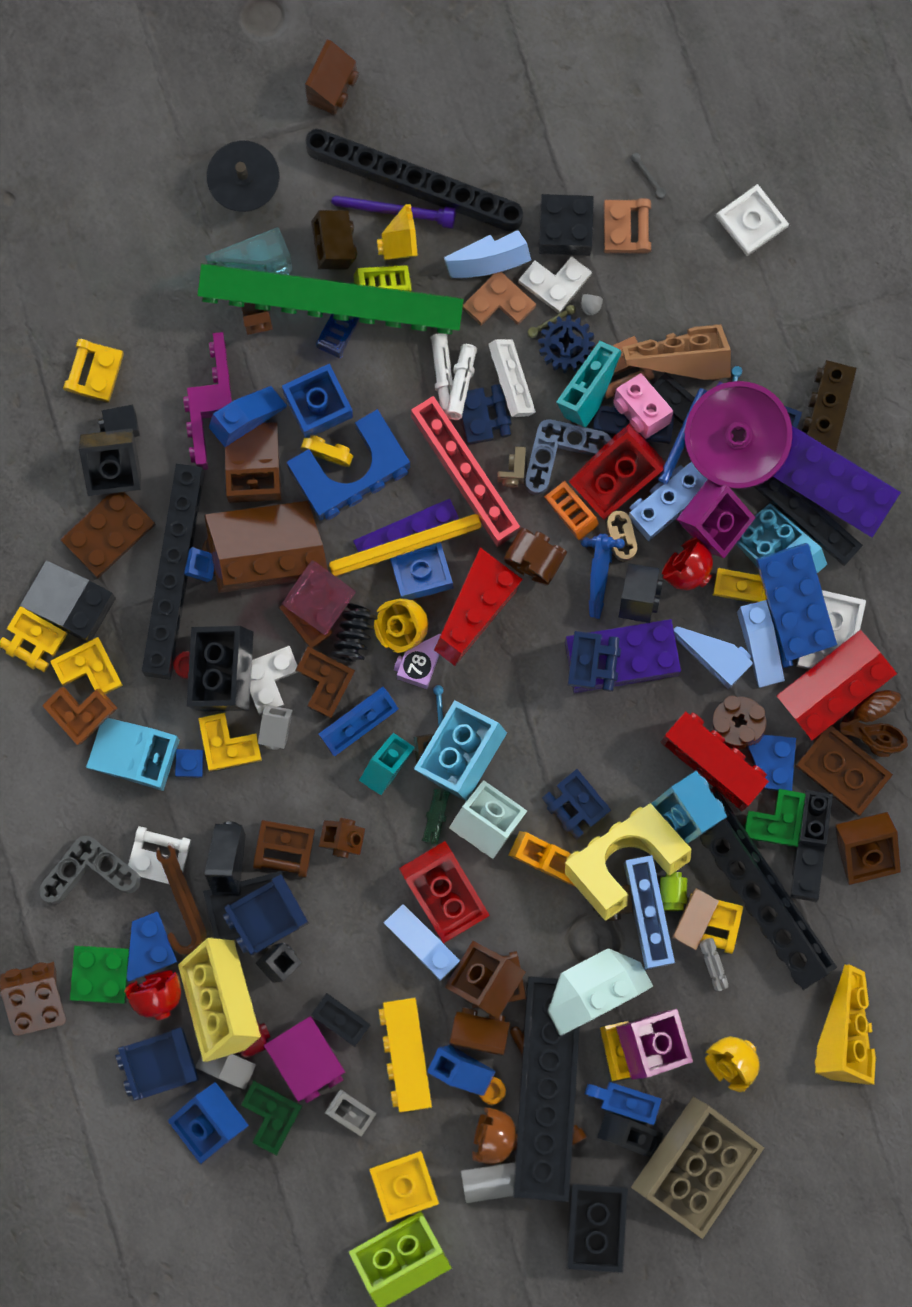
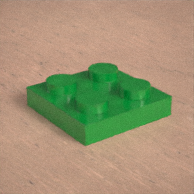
M74 945L70 1000L126 1004L125 989L127 987L129 949Z

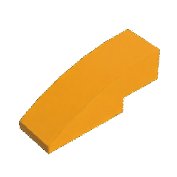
M519 831L508 856L576 887L565 875V862L571 853L527 832Z

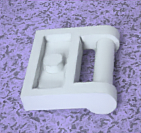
M138 827L128 866L142 878L169 884L161 862L156 857V852L142 849L144 841L168 847V843H171L176 850H179L177 860L183 872L191 839L183 837L181 840L147 831L145 827Z

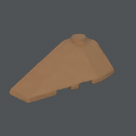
M722 325L694 327L687 329V334L678 337L672 333L666 335V339L660 342L647 340L622 347L626 365L702 380L710 379L717 381L722 378L731 377V349Z

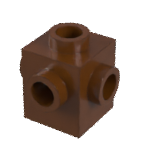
M340 818L339 822L324 820L319 847L332 850V855L340 858H348L349 854L360 855L365 828L355 826L356 821Z

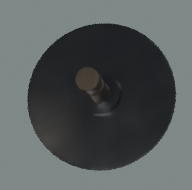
M243 140L231 142L221 147L211 158L206 177L209 191L220 205L232 211L249 212L261 208L272 199L279 185L280 173L278 164L268 149L258 143Z

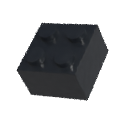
M541 195L539 254L591 256L594 196Z
M133 428L80 435L79 453L88 496L141 490V471Z

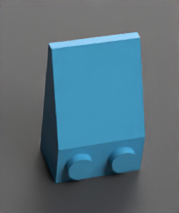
M697 771L670 787L651 803L687 844L727 817L724 812V806L718 799H715L709 790L708 782Z

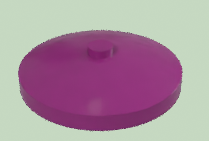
M745 381L723 383L703 394L691 409L685 426L686 449L696 469L709 481L721 486L728 485L733 489L754 487L773 477L788 458L792 445L791 420L780 399L763 386Z

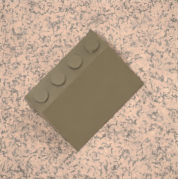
M692 1097L631 1188L703 1239L764 1147L709 1105Z

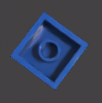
M330 363L282 385L286 401L305 438H310L311 435H317L353 418L352 408Z

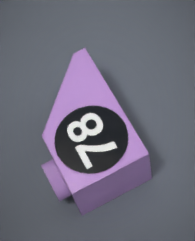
M441 634L421 642L409 651H405L404 656H398L394 671L398 672V680L424 689L428 688L440 655L434 651V648Z

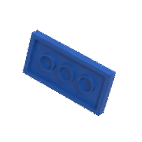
M803 543L757 558L756 563L784 660L790 661L836 646V638L809 544Z

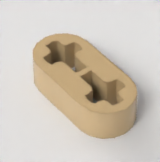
M615 511L608 517L606 523L609 537H613L616 540L624 538L626 545L632 547L629 550V555H625L623 551L619 552L616 547L612 549L614 556L618 560L627 562L635 557L637 542L629 515L623 511ZM619 517L620 521H625L622 527L623 534H619L617 526H612L615 518Z

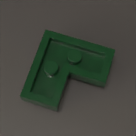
M253 1081L241 1106L265 1119L252 1143L277 1156L302 1105Z

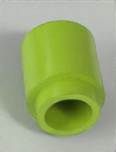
M674 872L670 876L666 873V877H660V894L664 911H684V904H687V878L682 877V872Z

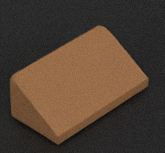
M695 888L671 939L696 950L719 901Z

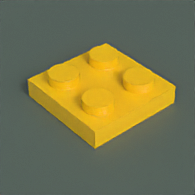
M422 1151L369 1169L387 1222L439 1204Z

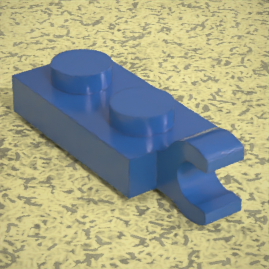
M608 1082L607 1089L587 1084L585 1095L603 1100L602 1109L651 1125L655 1123L662 1100L661 1098L612 1082Z

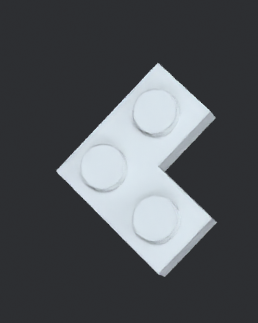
M572 256L556 276L537 261H534L519 279V284L560 314L588 280L592 272Z
M290 646L252 660L250 693L259 715L263 714L266 705L284 706L275 681L298 673L295 671L297 663Z

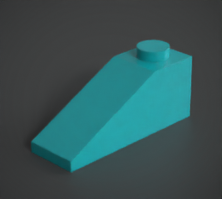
M602 341L597 343L556 401L565 419L585 428L602 404L622 354L620 349Z

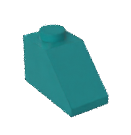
M392 733L372 757L359 781L382 795L415 747L395 733Z

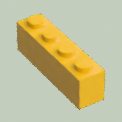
M416 998L383 1002L384 1009H379L381 1026H387L388 1036H383L385 1053H391L392 1063L387 1064L389 1080H395L396 1090L391 1091L393 1108L399 1107V1112L430 1108L432 1104Z

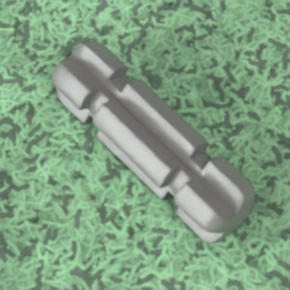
M707 938L702 940L700 948L702 954H705L704 960L710 978H713L714 990H724L728 988V981L726 975H723L724 969L718 951H715L717 949L714 939Z

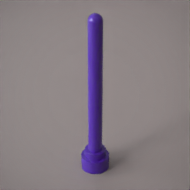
M334 196L332 198L334 206L397 215L404 207L403 205ZM411 207L413 218L437 221V224H441L442 227L453 229L456 208L445 207V209L440 208L439 211Z

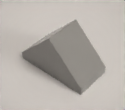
M234 1054L203 1062L201 1055L195 1068L245 1090L256 1064Z
M342 1090L338 1092L325 1114L361 1137L377 1114Z

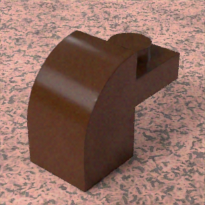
M245 302L244 307L241 308L247 335L273 330L269 310L255 309V304Z

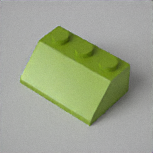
M421 1211L349 1251L377 1307L387 1306L452 1269Z

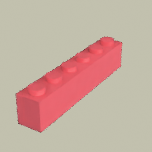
M432 396L411 409V418L473 512L479 516L481 524L495 545L498 547L516 536L520 530V525L435 397Z

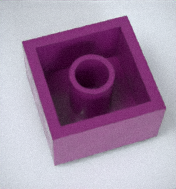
M707 480L676 520L693 538H698L709 549L711 554L725 558L756 517L728 485L721 486Z
M677 1009L662 1011L616 1026L632 1080L648 1078L693 1062Z

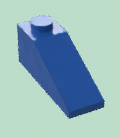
M272 386L236 399L213 413L209 429L222 445L226 447L284 410L287 405Z

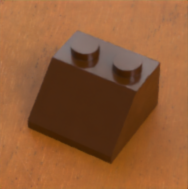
M328 39L305 83L308 104L336 115L338 109H343L348 99L346 92L349 86L355 85L359 72H357L356 61Z
M888 812L836 824L837 844L849 885L901 872L898 833Z
M472 941L445 988L498 1019L526 972L507 958Z
M462 1008V1012L456 1011L449 1042L450 1045L501 1056L504 1055L510 1024L509 1022H504L505 1016L500 1015L498 1019L491 1015L488 1018L477 1016V1010Z

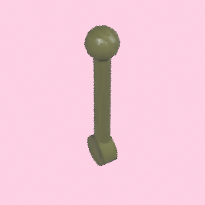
M568 305L565 311L540 326L529 328L528 336L536 338L538 332L548 327L549 321L555 323L558 316L563 318L566 315H573L576 311L575 307Z

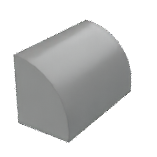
M515 1162L461 1170L466 1204L513 1196Z

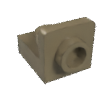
M515 447V455H509V470H514V472L499 471L497 482L502 483L505 487H518V484H524L526 447Z

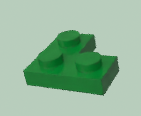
M778 789L774 815L747 811L745 831L752 840L797 847L806 793Z

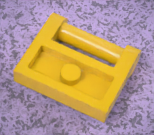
M78 339L76 344L77 353L69 379L65 381L63 389L74 394L109 403L124 353L121 350ZM87 352L94 354L86 384L83 386L79 385L78 382Z
M718 900L719 902L708 926L729 931L728 937L725 939L703 934L701 941L713 938L716 948L724 949L725 953L733 954L744 906Z

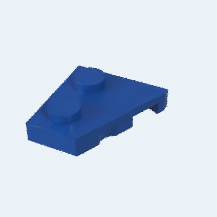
M158 911L132 921L127 970L128 982L178 963Z

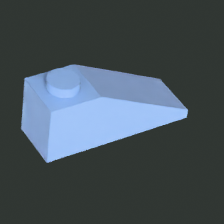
M764 600L741 606L737 611L748 653L752 657L750 660L753 662L752 667L758 688L784 682L785 679L774 625L767 601Z
M678 626L674 628L675 639L727 689L753 664L750 660L752 658L751 655L741 646L737 648L734 644Z
M404 904L384 922L439 981L460 963V960Z

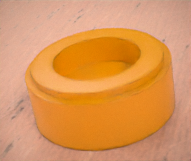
M493 1077L485 1095H479L481 1100L491 1105L501 1102L506 1094L505 1085L500 1079Z

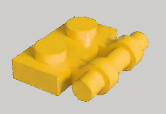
M20 606L7 627V630L15 634L12 641L2 637L0 648L6 650V654L12 658L16 656L27 662L26 666L45 672L49 663L41 659L43 653L46 652L54 657L67 633ZM24 640L36 646L32 653L21 647Z

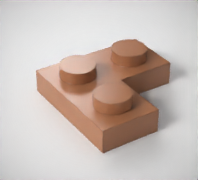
M502 272L494 273L471 296L462 309L481 326L498 308L519 325L534 310L536 303Z

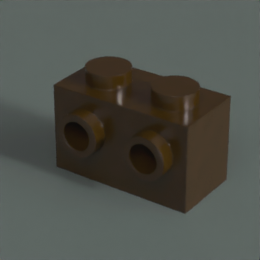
M319 210L311 221L318 269H348L357 258V246L353 244L352 238L354 224L350 220L349 211Z

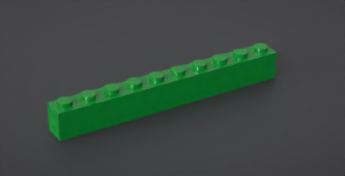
M201 263L197 296L202 297V302L218 304V299L229 300L228 305L244 307L246 302L255 304V309L270 311L271 306L281 307V312L297 314V309L306 310L307 315L313 317H323V313L334 314L333 319L349 321V316L359 317L360 323L375 324V320L386 321L385 326L401 328V323L411 324V329L427 331L428 326L437 328V333L451 335L453 330H460L464 299L458 297Z

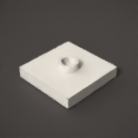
M758 184L716 213V218L746 256L753 253L789 226V223Z

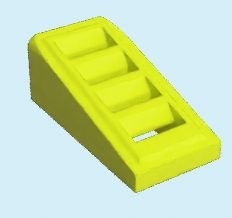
M408 265L357 268L354 273L355 284L366 285L365 279H368L369 286L406 291L412 290ZM395 274L400 275L401 285H397ZM389 275L390 286L386 285L385 276ZM374 277H378L379 286L375 285Z

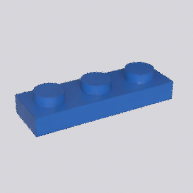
M382 687L320 732L319 736L335 757L399 708L388 691Z

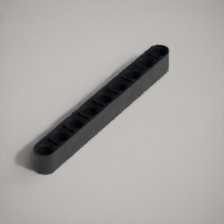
M313 129L306 135L307 153L315 160L443 208H456V212L508 232L518 230L522 224L523 210L517 202L322 129ZM314 141H322L324 143L320 148H314L311 144ZM338 150H346L348 152L345 157H338L335 153ZM367 158L372 161V164L363 166L359 162ZM391 167L396 169L397 172L393 175H387L383 171ZM415 176L420 178L421 181L418 184H411L407 180ZM439 185L444 187L445 190L442 193H435L432 191V188ZM463 194L468 196L469 200L459 202L456 197ZM487 203L492 205L493 209L486 212L480 206ZM511 212L516 214L518 218L510 221L504 216Z

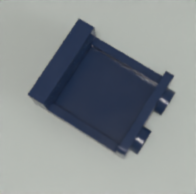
M281 874L273 878L270 883L233 904H228L224 907L227 912L223 915L230 929L235 927L240 935L236 939L243 953L249 951L252 956L309 924Z
M182 1027L118 1048L120 1054L116 1055L117 1064L120 1071L125 1070L127 1080L124 1081V1087L127 1096H133L134 1101L199 1081L185 1031Z

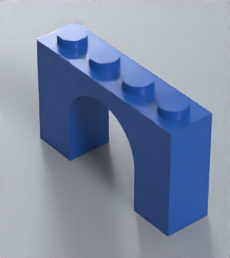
M378 409L355 422V428L372 456L370 469L360 480L353 483H338L331 480L323 472L310 449L287 461L290 473L319 521L324 518L330 520L340 513L339 509L346 505L352 507L363 500L362 496L370 491L372 494L377 493L386 486L385 483L394 478L396 481L408 474L407 470L410 469V461Z

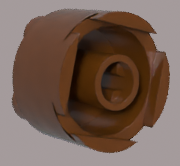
M521 527L503 559L516 572L523 576L527 574L533 577L532 581L548 586L563 562L567 551L560 546L549 544L550 538L543 533L536 531L533 534L528 529Z

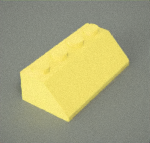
M207 938L178 964L203 1062H209L244 1051L261 1037L234 940Z

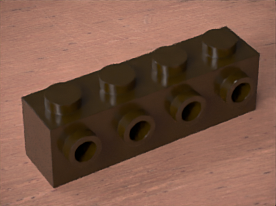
M826 360L822 368H817L814 382L818 383L816 392L812 391L808 407H811L812 411L810 417H805L802 431L836 452L857 368Z

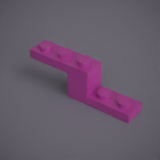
M223 332L213 333L214 342H209L210 357L216 358V367H212L213 382L218 384L187 388L188 396L183 397L185 412H190L191 422H186L188 438L193 437L194 447L189 448L191 463H196V466L202 467L203 470L208 469L203 418H212L213 413L232 402Z

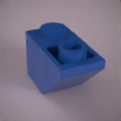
M447 1045L438 1048L427 1072L450 1086L484 1096L496 1071L455 1047Z

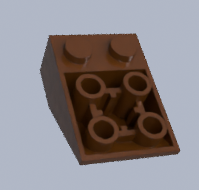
M278 422L262 423L225 447L226 495L229 503L281 500Z

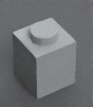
M266 705L262 714L258 744H262L272 750L284 749L288 740L293 710Z

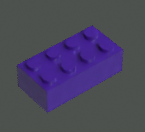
M672 619L590 632L602 634L600 645L608 646L609 637L620 638L619 648L621 649L620 658H617L616 672H618V679L614 682V687L677 677L681 672ZM574 635L566 636L564 641L569 670ZM599 655L597 669L605 670L607 656ZM596 679L595 689L572 686L573 693L603 689L604 680Z

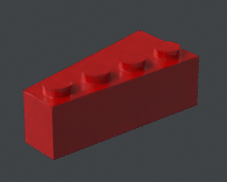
M480 547L434 651L456 666L513 597L523 579Z

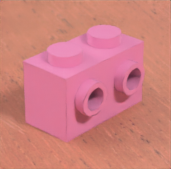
M642 373L616 388L613 401L615 408L620 414H624L629 419L630 424L645 440L671 423L672 408Z

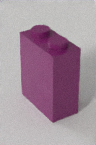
M311 1016L264 1045L298 1102L304 1099L307 1104L320 1096L318 1090L325 1085H328L331 1089L344 1080L341 1075L346 1073Z

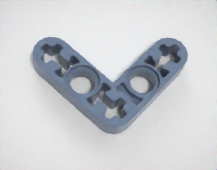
M550 419L542 421L537 429L526 474L525 487L527 491L533 495H540L547 490L557 448L594 456L599 450L596 449L597 445L592 443L588 444V448L584 447L586 435L591 436L589 441L598 442L600 438L604 440V444L611 437L605 432ZM550 426L553 427L552 431L554 433L560 434L561 429H565L563 441L559 442L560 436L554 434L550 438H546L545 433L541 431L547 430V427ZM571 432L579 433L582 437L581 443L577 445L570 444L567 440L568 434ZM539 451L548 452L551 457L550 461L546 464L538 463L535 458L536 453ZM537 469L548 470V473L542 471L540 480L544 485L540 484L538 488H534L533 483L529 481L535 479Z

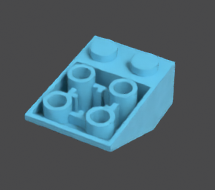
M770 503L755 515L754 521L736 543L757 568V558L803 543L809 544L817 573L827 565L822 548Z
M107 718L99 726L86 768L164 791L180 740L176 735Z

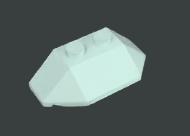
M608 948L560 974L548 1013L561 1036L653 987L641 962Z

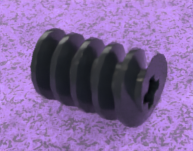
M346 603V607L351 611H344L342 614L348 621L340 622L339 626L344 631L337 632L336 636L341 641L334 642L333 646L338 651L331 652V655L345 661L356 662V660L365 659L364 656L359 654V650L368 649L362 643V640H370L371 637L364 632L365 630L374 629L368 623V620H376L377 617L363 606Z

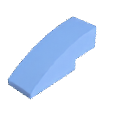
M517 230L496 241L489 235L444 257L451 278H468L502 272L531 261L527 242Z

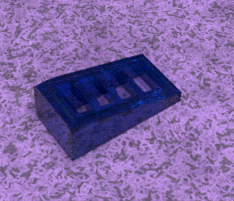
M331 314L316 342V347L341 358L360 318L353 317L349 321L340 320L349 324L348 328H345L335 323L337 319H333L334 314ZM332 328L343 332V337L331 332ZM328 336L340 341L339 344L328 341Z

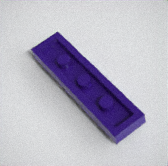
M449 498L353 540L357 551L361 552L458 520L459 517Z

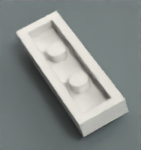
M513 339L494 340L488 343L511 417L530 416L536 413Z

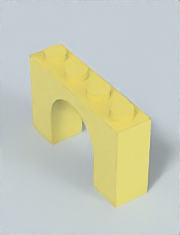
M651 803L644 808L639 807L634 810L630 818L624 822L615 823L608 833L602 837L597 836L592 839L585 849L581 852L576 851L572 853L565 862V875L605 921L625 908L628 894L606 868L605 863L612 853L626 847L642 849L652 855L669 876L690 862L692 849Z

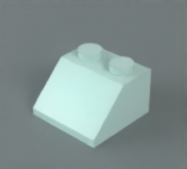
M483 780L463 805L449 828L493 859L522 820L527 810Z

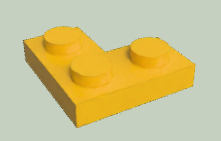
M99 637L50 661L63 686L86 674L94 690L101 689L105 694L123 686Z
M225 713L198 718L209 772L262 761L256 733L230 739Z

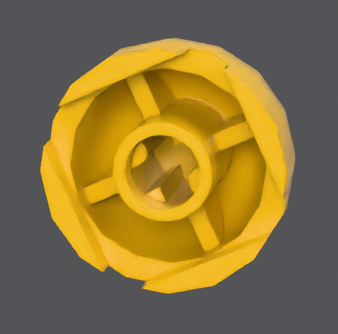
M399 598L387 601L378 608L377 612L379 613L377 619L374 620V629L381 645L395 650L393 652L400 653L409 651L423 642L428 632L429 623L427 614L420 605L413 600Z
M731 1036L719 1039L706 1051L708 1055L705 1057V1062L709 1070L720 1082L724 1077L726 1081L731 1083L728 1086L731 1090L737 1092L745 1091L759 1073L760 1064L756 1048L748 1040Z

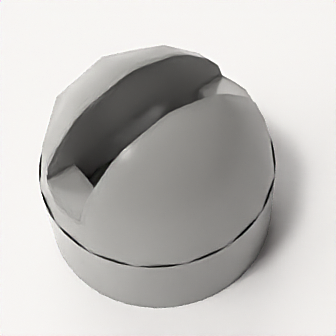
M590 294L582 295L581 308L583 312L588 315L596 314L601 309L603 299Z

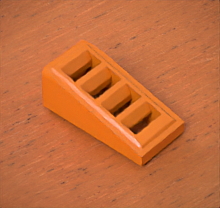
M566 481L544 496L578 540L582 539L599 525L596 516ZM567 492L569 496L557 504L555 501ZM572 501H574L575 504L569 507L566 511L562 510ZM579 510L582 511L580 514H578V515H577L576 517H574L572 520L569 518V517H571L573 514H575L577 511H579Z

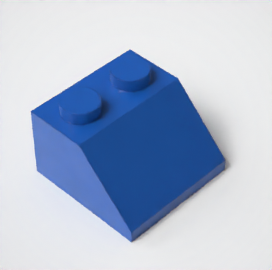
M216 1082L197 1094L167 1120L200 1164L249 1126Z

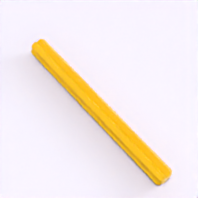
M473 514L331 561L329 563L330 571L336 577L481 528L480 518L477 514Z

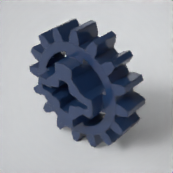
M570 315L567 316L566 321H562L560 316H558L557 324L554 325L549 321V330H541V335L544 338L538 339L539 346L543 347L539 350L540 355L546 356L544 359L546 365L553 362L552 367L554 371L560 366L563 369V373L567 372L568 367H572V370L577 372V365L580 364L582 366L585 358H588L591 353L589 350L595 348V343L591 342L595 339L594 333H587L590 330L587 323L581 326V318L579 317L575 322H572ZM573 330L577 331L582 337H577ZM567 336H569L570 344L568 345L567 352L565 353L563 345H565V342L567 341ZM552 352H558V354L561 356V359L556 357Z

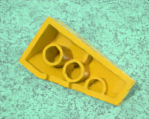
M405 204L382 232V239H377L378 255H383L384 260L418 256L411 204Z
M850 964L845 965L817 1045L815 1073L830 1080L873 1085L876 1056L875 1048L870 1049L868 1033L872 1032V1024L867 1022L865 1009L869 1005L866 976L864 971Z

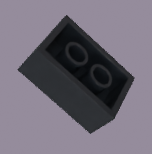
M242 626L191 627L186 707L198 711H249L254 631Z
M571 1183L566 1252L567 1269L623 1273L627 1187Z

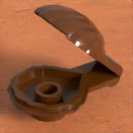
M891 690L872 693L859 703L853 712L849 711L845 714L840 724L841 733L862 739L870 747L871 752L877 756L888 757L892 753H900L908 746L907 738L902 731L890 724L877 723L866 725L859 721L872 722L885 716L901 700V694Z

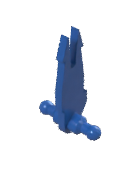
M599 534L592 539L588 537L581 539L583 547L592 546L595 549L591 567L590 617L600 619L604 606L603 599L608 579L609 562L612 561L613 547L621 549L625 546L623 539L619 538L616 540L607 534Z

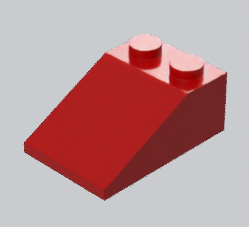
M629 423L610 439L569 480V483L605 520L662 472L665 461Z
M446 841L399 868L443 943L490 916Z

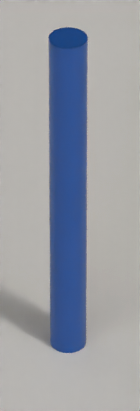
M699 388L664 465V469L658 480L663 484H668L685 447L687 418L697 400L707 392L705 389Z

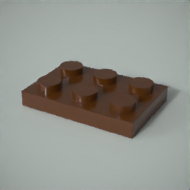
M125 492L110 493L60 540L98 579L156 524Z
M832 725L822 732L796 765L799 770L829 794H833L835 799L858 817L893 775Z

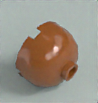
M485 1107L486 1115H480L475 1131L473 1144L478 1145V1153L473 1152V1161L497 1164L507 1159L511 1150L516 1151L517 1134L515 1133V1124L506 1113Z

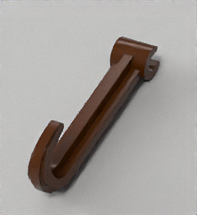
M168 843L170 855L163 856L160 848L157 847L156 857L161 862L192 940L188 946H182L173 933H168L167 937L175 951L180 954L189 955L206 940L207 934L177 860L175 847Z

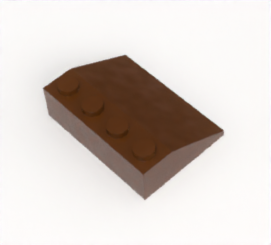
M308 501L204 515L219 593L317 579L321 575L324 576L328 571L323 543Z

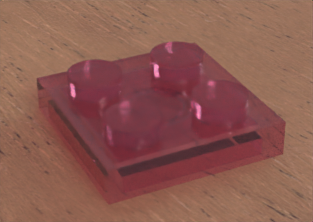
M312 560L282 602V605L320 633L326 635L356 591Z

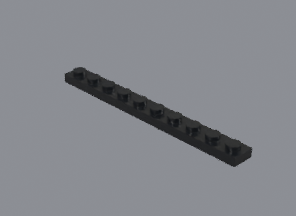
M665 372L654 383L653 387L672 408V416L683 424L695 397ZM771 477L764 483L754 486L755 489L843 566L863 546L812 500L775 477Z

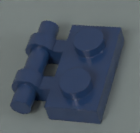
M501 384L491 386L493 395L491 397L485 398L483 388L467 391L462 413L467 445L492 441V430L500 429L501 437L511 436L510 426L512 422L511 417L507 416L505 406L507 402L502 392ZM495 406L497 418L490 420L488 407Z
M575 631L568 686L595 689L596 679L604 680L603 690L612 692L614 682L618 679L616 665L617 658H620L621 649L619 648L620 638L609 637L608 646L600 645L602 634ZM599 655L607 656L605 670L597 669Z
M578 769L556 785L557 789L562 793L559 798L556 799L551 792L542 797L543 801L548 805L547 810L557 816L563 824L562 828L566 833L570 832L575 839L584 834L578 826L582 820L591 828L611 811L609 806ZM567 801L577 812L573 818L562 807Z

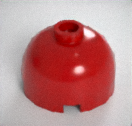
M694 537L681 545L684 548L679 554L674 552L661 573L663 575L662 578L670 585L683 591L692 590L698 586L704 587L712 577L710 574L713 568L712 554L698 538Z
M172 970L149 974L145 976L146 981L138 985L136 980L126 987L125 994L132 1009L140 1016L146 1018L155 1017V1020H162L171 1015L170 1011L179 1003L182 991L177 973H172Z

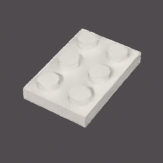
M822 590L837 645L799 657L796 667L812 668L859 631L866 600Z

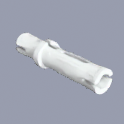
M439 333L432 335L430 339L437 380L435 390L438 391L440 406L446 413L453 380L447 334Z
M471 344L461 345L458 363L454 365L453 373L455 376L445 413L452 420H460L463 416L469 381L474 375L473 363L477 348Z

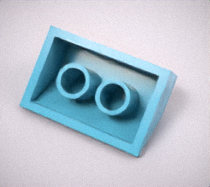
M454 700L414 770L444 790L467 801L507 732L498 722Z

